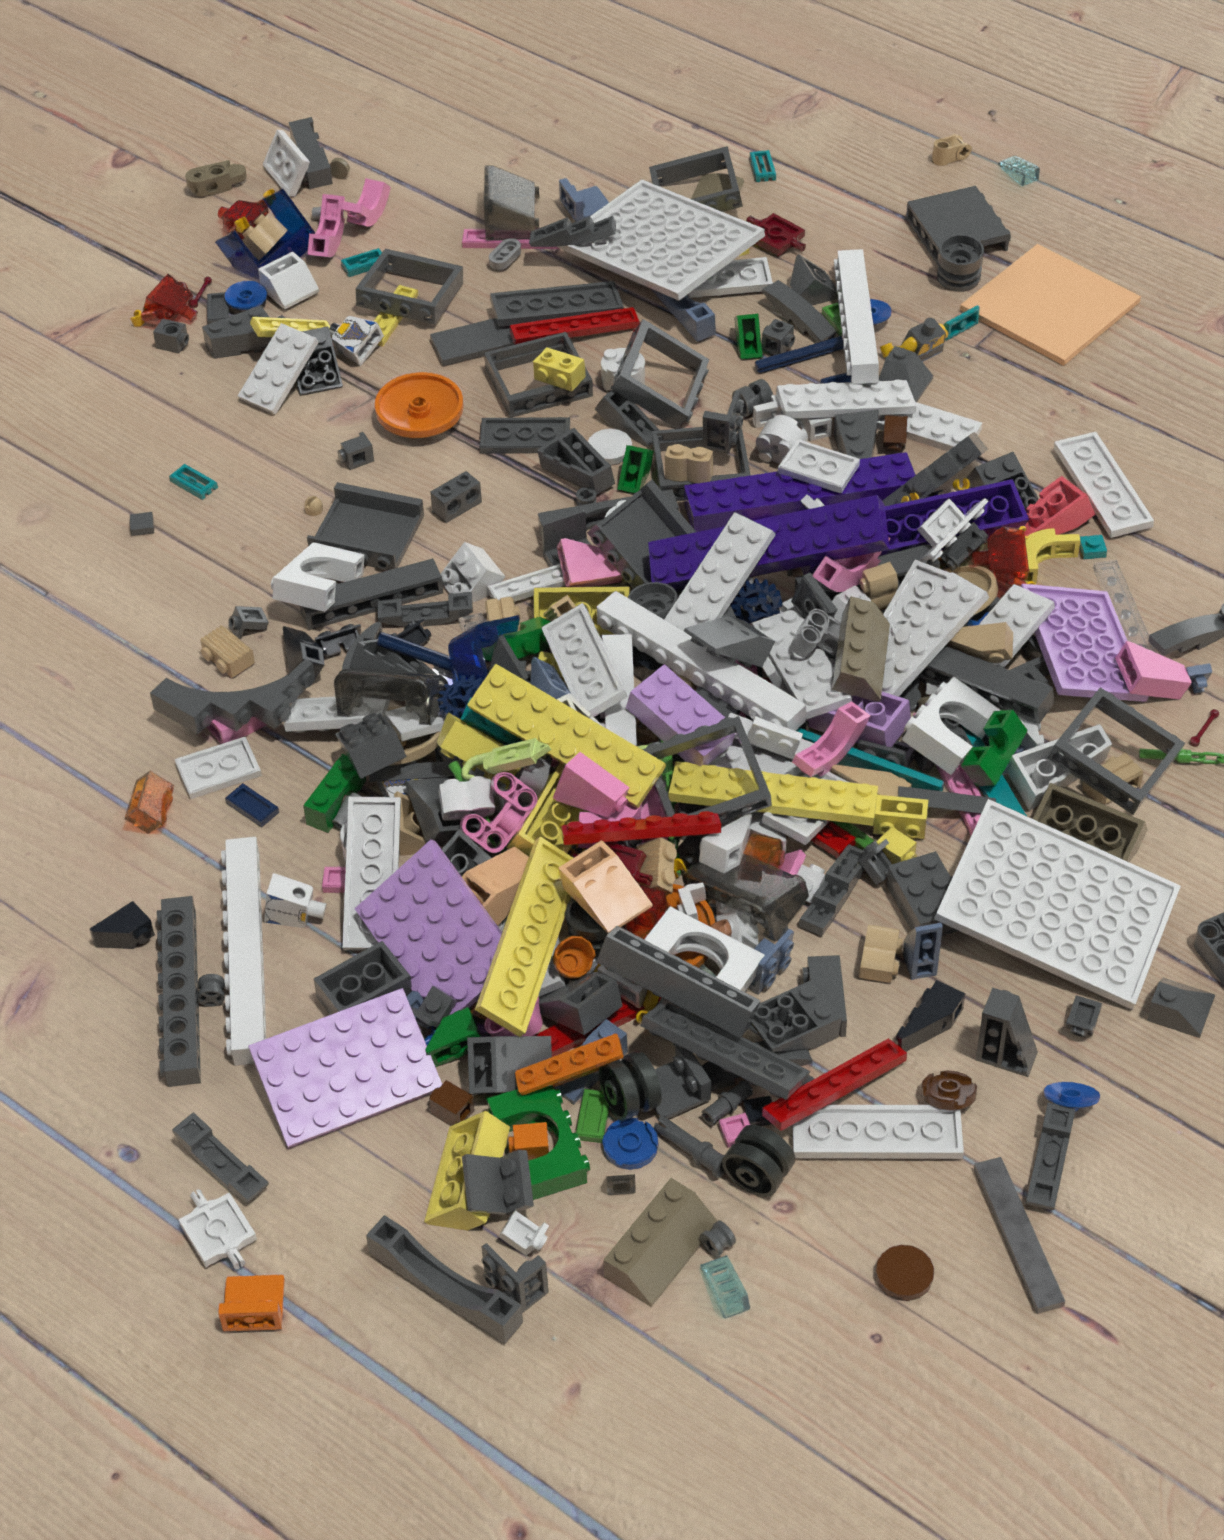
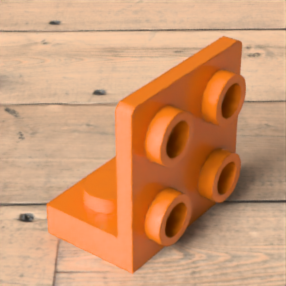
M284 1275L227 1277L224 1303H219L218 1312L223 1331L282 1329Z

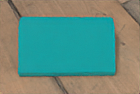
M977 305L945 322L943 325L948 331V336L945 340L947 341L978 324L980 306Z

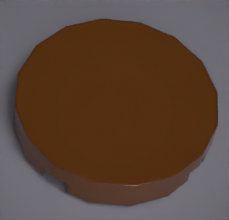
M945 1070L940 1071V1075L934 1076V1073L923 1079L921 1095L923 1100L930 1106L943 1110H960L971 1106L976 1101L977 1085L976 1083L973 1084L972 1078L966 1074Z
M897 1245L890 1247L881 1254L877 1261L876 1279L879 1287L888 1296L893 1298L895 1296L901 1298V1300L910 1301L922 1297L929 1291L934 1279V1266L931 1258L923 1250L911 1245Z

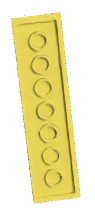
M497 664L494 665L467 704L471 710L523 741L536 738L539 742L548 744L551 750L546 754L564 765L579 752L583 753L630 787L626 795L627 802L636 808H639L666 767L663 761Z
M675 762L669 789V800L713 806L759 789L750 770L717 767L715 765H702L700 767L689 762ZM761 771L771 794L772 806L755 812H770L779 815L870 826L874 824L878 786Z
M542 837L534 841L475 1008L479 1013L519 1037L524 1035L528 1028L565 918L567 904L571 900V896L563 888L558 868L573 859V857Z

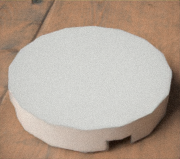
M616 429L600 430L594 433L588 441L610 465L623 462L626 445L632 446L631 438L625 432Z

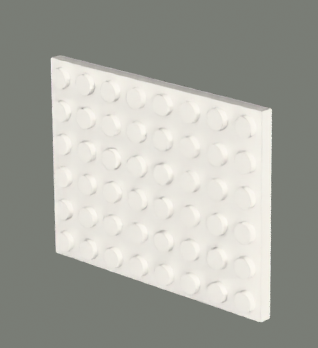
M640 180L591 215L594 223L614 216L617 222L616 234L591 242L557 247L676 300H681L762 239L765 233L761 227L645 180Z
M988 799L934 919L1132 1010L1136 1005L1180 885Z

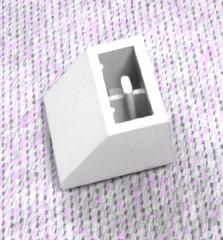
M294 252L258 269L260 284L266 288L267 295L283 309H287L319 292V288L306 263Z
M466 542L462 544L441 572L442 583L450 594L472 592L473 603L490 596L487 586L502 582L505 578V575L483 548Z

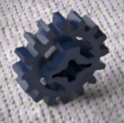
M755 578L752 584L746 580V586L741 587L730 604L736 618L744 620L749 624L774 616V614H780L779 608L783 606L780 591L776 590L775 584L773 583L769 586L766 579L759 583L758 578Z
M463 675L460 681L454 678L452 679V685L445 684L446 691H439L441 698L437 699L442 715L447 716L450 713L461 719L470 697H473L483 682V678L480 677L476 680L475 676L471 675L469 679H466Z

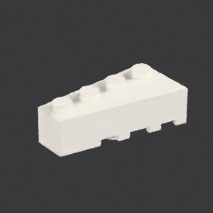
M1100 724L1076 732L1068 742V744L1098 764L1106 760L1112 746L1110 739ZM1058 739L1011 756L1006 772L1029 811L1040 805L1050 783L1065 788L1078 779L1048 759Z

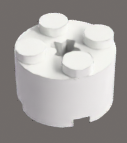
M626 348L607 349L604 352L601 360L602 386L607 392L612 390L610 387ZM638 353L630 376L645 385V359L641 353Z
M775 415L774 418H770L756 439V447L760 452L759 458L767 463L773 461L781 464L797 439L808 442L806 430L804 428L801 430L796 426L798 422L793 418L785 415Z

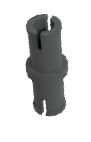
M742 1080L730 1091L722 1092L718 1096V1100L701 1111L705 1122L713 1125L727 1113H733L737 1109V1105L753 1095V1089L750 1084Z

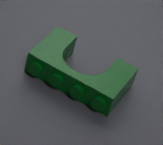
M553 1085L525 1095H521L518 1089L487 1098L488 1113L510 1127L509 1132L513 1131V1125L547 1122V1130L551 1131L558 1139L557 1144L549 1153L528 1161L533 1200L587 1183V1172L591 1170L586 1154L581 1155L579 1151L581 1142L577 1132L572 1133L570 1129L572 1121L568 1110L563 1111L561 1107L563 1099L559 1088L554 1089Z

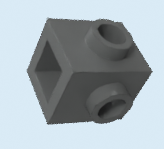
M774 319L769 326L767 325L762 333V350L774 355L784 353L795 342L794 325L778 319Z

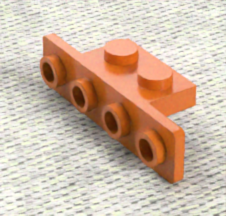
M612 1034L517 1070L515 1076L519 1093L525 1095L550 1085L557 1087L597 1072L600 1066L622 1059L624 1055L619 1036Z

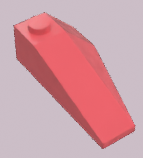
M1063 476L1059 477L1039 493L1040 498L1034 505L1030 504L1026 508L1029 520L1025 526L1026 531L1022 534L1028 536L1040 530L1054 528L1055 534L1060 535L1078 528L1095 515L1087 494ZM1012 536L1000 538L1002 543L1009 547L1017 546L1013 545L1017 543L1013 540Z

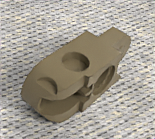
M230 160L190 169L185 177L187 187L193 194L204 197L232 190V184L242 182L246 179L247 174L245 166L241 164L230 165Z

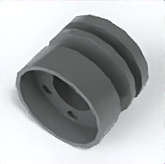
M956 234L942 241L939 247L937 279L942 286L953 291H967L978 285L981 280L984 247L978 239L967 234Z
M650 582L639 585L631 590L628 598L660 618L665 619L677 601V593L673 587L667 584Z

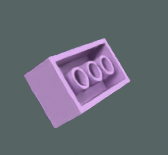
M665 664L630 692L626 709L663 742L670 740L677 734L685 735L694 732L700 726L717 724L725 718ZM736 733L677 754L686 762L697 764L700 767L708 765L732 745Z
M882 692L880 702L851 695L852 702L871 715L855 743L864 740L892 747L905 731L904 727L911 718L909 700L886 692ZM838 709L806 719L809 722V727L825 732Z

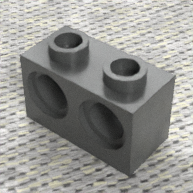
M467 471L430 491L432 512L445 523L482 503L480 482Z

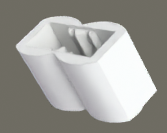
M481 776L472 777L467 782L449 779L439 785L438 792L443 820H460L467 814H477L481 817L494 815L495 803L491 779H484Z

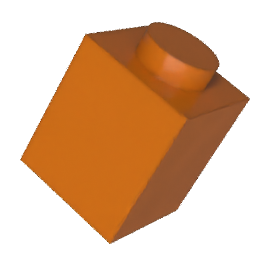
M547 1122L513 1125L514 1136L508 1137L509 1153L516 1150H526L528 1161L549 1153Z

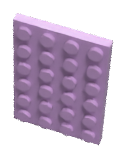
M1021 584L1020 587L1054 601L1055 609L1034 633L1058 695L1093 697L1101 687L1119 700L1147 701L1149 696L1130 694L1115 657L1127 641V638L1107 591Z
M430 840L354 909L378 943L383 941L410 974L412 991L419 992L424 1000L431 987L436 986L457 1000L449 1014L451 1015L458 1010L471 1007L479 999L502 931L436 841Z
M403 988L248 1045L288 1149L427 1096L435 1088L442 1085L431 1055L426 1053V1043Z

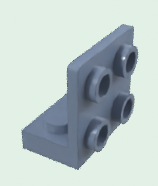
M567 178L559 180L560 201L575 222L590 217L609 203L597 186L576 191L575 186L571 185Z
M788 929L776 944L764 938L755 947V950L763 953L765 956L758 963L757 976L748 987L750 990L759 995L765 987L768 989L774 983L776 975L780 970L785 971L792 960L790 953L794 947V931Z

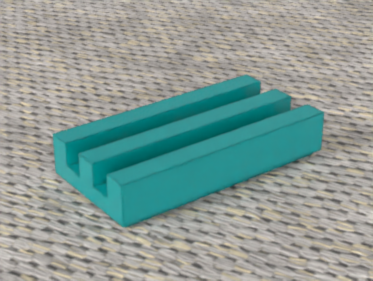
M770 151L750 152L749 158L756 182H760L762 178L764 182L768 181V178H772V181H775L776 171ZM762 156H765L770 172L766 171ZM755 157L758 158L759 165H760V168H761V172H762V173L759 172V168H758V165H757V162H756V158H755Z
M380 248L342 259L341 266L348 277L368 272L382 254Z
M183 464L169 475L170 482L201 500L206 498L205 494L210 495L212 493L211 489L216 490L218 488L216 481L186 464Z

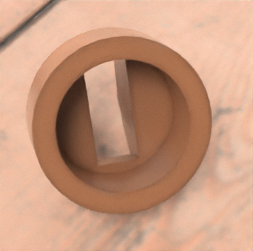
M727 919L717 921L710 926L731 937L732 929Z

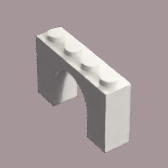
M313 542L272 578L271 589L273 590V599L325 612L335 603L336 581L329 579L347 582L361 578L364 573L365 554Z
M953 677L947 684L943 682L935 694L933 693L929 697L925 706L922 705L915 716L910 718L904 727L907 732L902 740L952 775L973 746L950 731L943 724L941 718H948L958 722L982 739L986 735L983 730L993 711H1000V709Z
M672 907L668 908L644 939L673 955L683 951H694L710 957L721 970L716 978L743 992H746L757 976L758 963L765 956L763 953Z

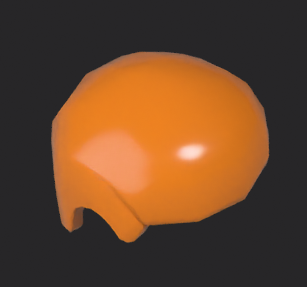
M570 936L562 940L555 948L553 954V964L557 973L567 979H579L591 970L593 959L596 955L591 942L582 936Z

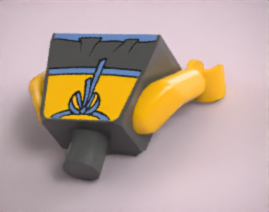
M927 318L923 323L911 328L901 346L897 347L915 352L923 362L943 351L948 331L944 325L938 323L935 319ZM892 342L880 346L884 358L894 348Z

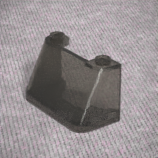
M493 165L485 166L484 220L486 241L510 238L516 240L530 239L531 231L539 228V218H535L536 199L540 197L539 186H535V182Z
M377 668L343 669L334 679L337 716L350 717L353 713V708H360L363 704L362 697L405 701L406 712H415L420 718L419 724L432 725L441 712L437 699L441 698L439 692L446 691L444 685L449 683L446 678L438 674Z
M744 853L740 865L726 873H722L698 861L690 866L682 876L684 886L688 884H704L706 892L705 901L707 903L713 899L749 915L751 924L756 926L757 923H760L765 928L764 937L776 941L809 897L806 882L801 876L792 875Z

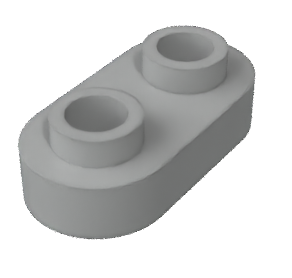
M512 238L503 240L489 254L490 267L496 270L507 268L521 254V243Z

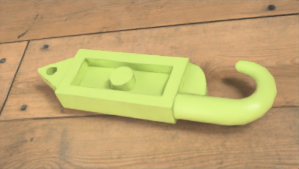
M536 738L494 748L491 752L475 755L466 761L462 768V777L465 780L475 777L474 775H469V771L483 764L484 769L488 773L492 774L536 764L537 759L549 752L551 748L548 744L541 743Z

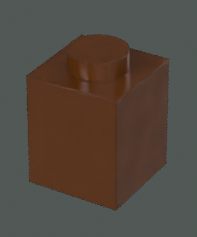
M885 415L883 447H888V450L899 451L901 448L906 447L908 416Z
M448 1080L440 1087L435 1088L429 1098L431 1114L450 1126L468 1119L475 1111L473 1095Z

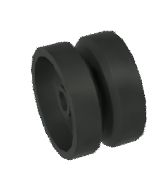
M572 898L565 910L569 937L582 936L590 941L595 950V957H598L608 933ZM626 924L621 928L627 930Z
M637 1050L624 1055L621 1061L616 1060L599 1067V1082L603 1096L611 1112L620 1121L637 1116L639 1110L645 1113L660 1107L662 1093L659 1079L653 1065L643 1052Z
M746 1125L736 1137L735 1144L728 1149L722 1158V1166L730 1179L742 1189L761 1197L772 1196L781 1185L783 1177L789 1173L795 1164V1154L789 1144L775 1132L758 1125Z

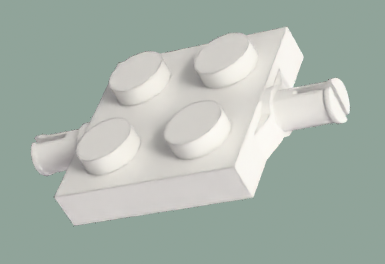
M196 1190L197 1195L193 1191L190 1197L197 1207L190 1214L178 1220L205 1267H208L222 1258L229 1257L235 1269L240 1268L239 1264L243 1267L245 1260L240 1255L239 1250L256 1241L257 1237L230 1192L218 1199L207 1201L201 1190Z

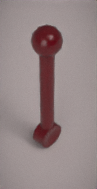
M206 276L204 278V284L195 299L189 302L191 308L198 307V300L207 285L212 283L211 277Z
M1217 709L1210 711V717L1198 734L1190 738L1191 746H1199L1200 738L1212 721L1220 715Z

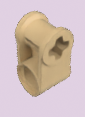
M959 134L937 139L934 141L932 162L935 165L944 166L955 161L964 160L971 154L972 147L970 144L965 143Z

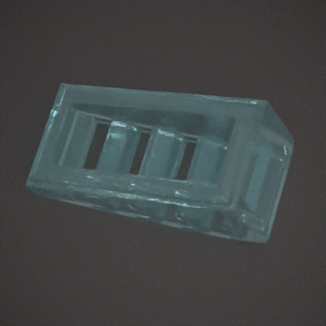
M1012 156L998 163L1021 186L1039 180L1040 168L1020 157Z
M727 1255L700 1265L723 1318L726 1319L750 1309L748 1294ZM725 1269L727 1270L726 1272L712 1276V1274L717 1273Z

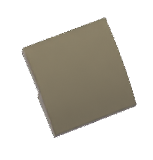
M719 173L702 175L691 199L732 189L729 175ZM736 176L738 188L740 191L743 186L744 180L743 178Z

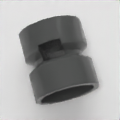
M759 379L748 386L737 389L740 391V400L744 401L743 410L740 415L743 417L753 414V406L771 402L773 392L764 379Z

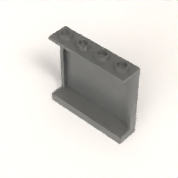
M976 186L907 202L906 219L937 265L940 244L945 238L956 234L973 236L983 246L1000 243L1002 248L1008 251L1009 241H1011L1010 231L1005 228L1001 218L995 214L993 207L988 204L984 194Z
M650 480L587 533L591 537L592 542L606 555L607 560L618 569L622 578L634 589L639 585L652 582L648 542L695 533L696 531L656 483Z
M337 482L334 487L335 500L316 535L307 536L308 546L314 542L365 554L364 565L382 570L398 568L424 518L423 499Z

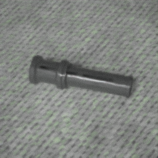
M661 1116L658 1119L666 1128L655 1123L654 1129L656 1132L691 1154L694 1162L697 1165H704L710 1169L714 1177L720 1178L725 1174L722 1166L724 1155L713 1149V1144L699 1141L670 1121L666 1116Z

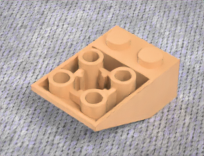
M602 840L558 868L564 890L608 934L616 926L622 927L653 906L619 857Z
M515 846L466 871L462 876L497 926L510 912L529 858Z

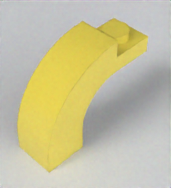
M1052 528L1028 535L1029 538L1021 544L1023 553L1016 550L1014 552V555L1023 556L1020 559L1024 560V562L1013 563V568L1017 569H1012L1014 570L1012 572L1017 573H1011V578L1023 583L1033 581L1036 585L1038 564L1051 558L1078 557L1080 547L1079 534L1056 535L1055 529Z

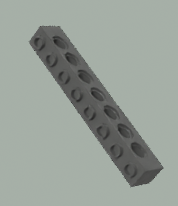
M193 896L161 899V910H157L158 926L162 927L161 931H157L159 947L162 946V951L157 953L159 968L162 967V973H158L159 988L163 989V994L158 995L159 1009L163 1010V1016H159V1029L164 1034V1038H159L160 1054H164V1060L159 1061L161 1077L166 1076L168 1087L201 1083L199 1002L197 999L196 909Z

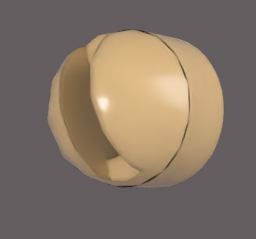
M310 496L305 500L304 508L307 515L317 516L323 512V504L319 498Z

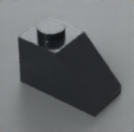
M134 901L89 928L93 944L97 948L134 949L155 935L151 919Z

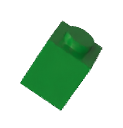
M759 313L737 315L734 318L740 358L763 357Z
M626 445L618 490L636 493L644 486L650 473L654 454L653 450Z
M469 1007L444 1017L425 1050L427 1055H431L435 1067L468 1054L467 1038L482 1037Z

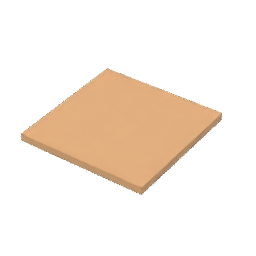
M1037 244L960 305V311L966 312L977 305L980 306L979 321L1064 366L1139 304L1141 296Z

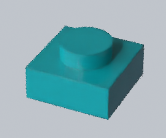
M1102 535L1080 536V551L1083 560L1106 558L1107 548Z

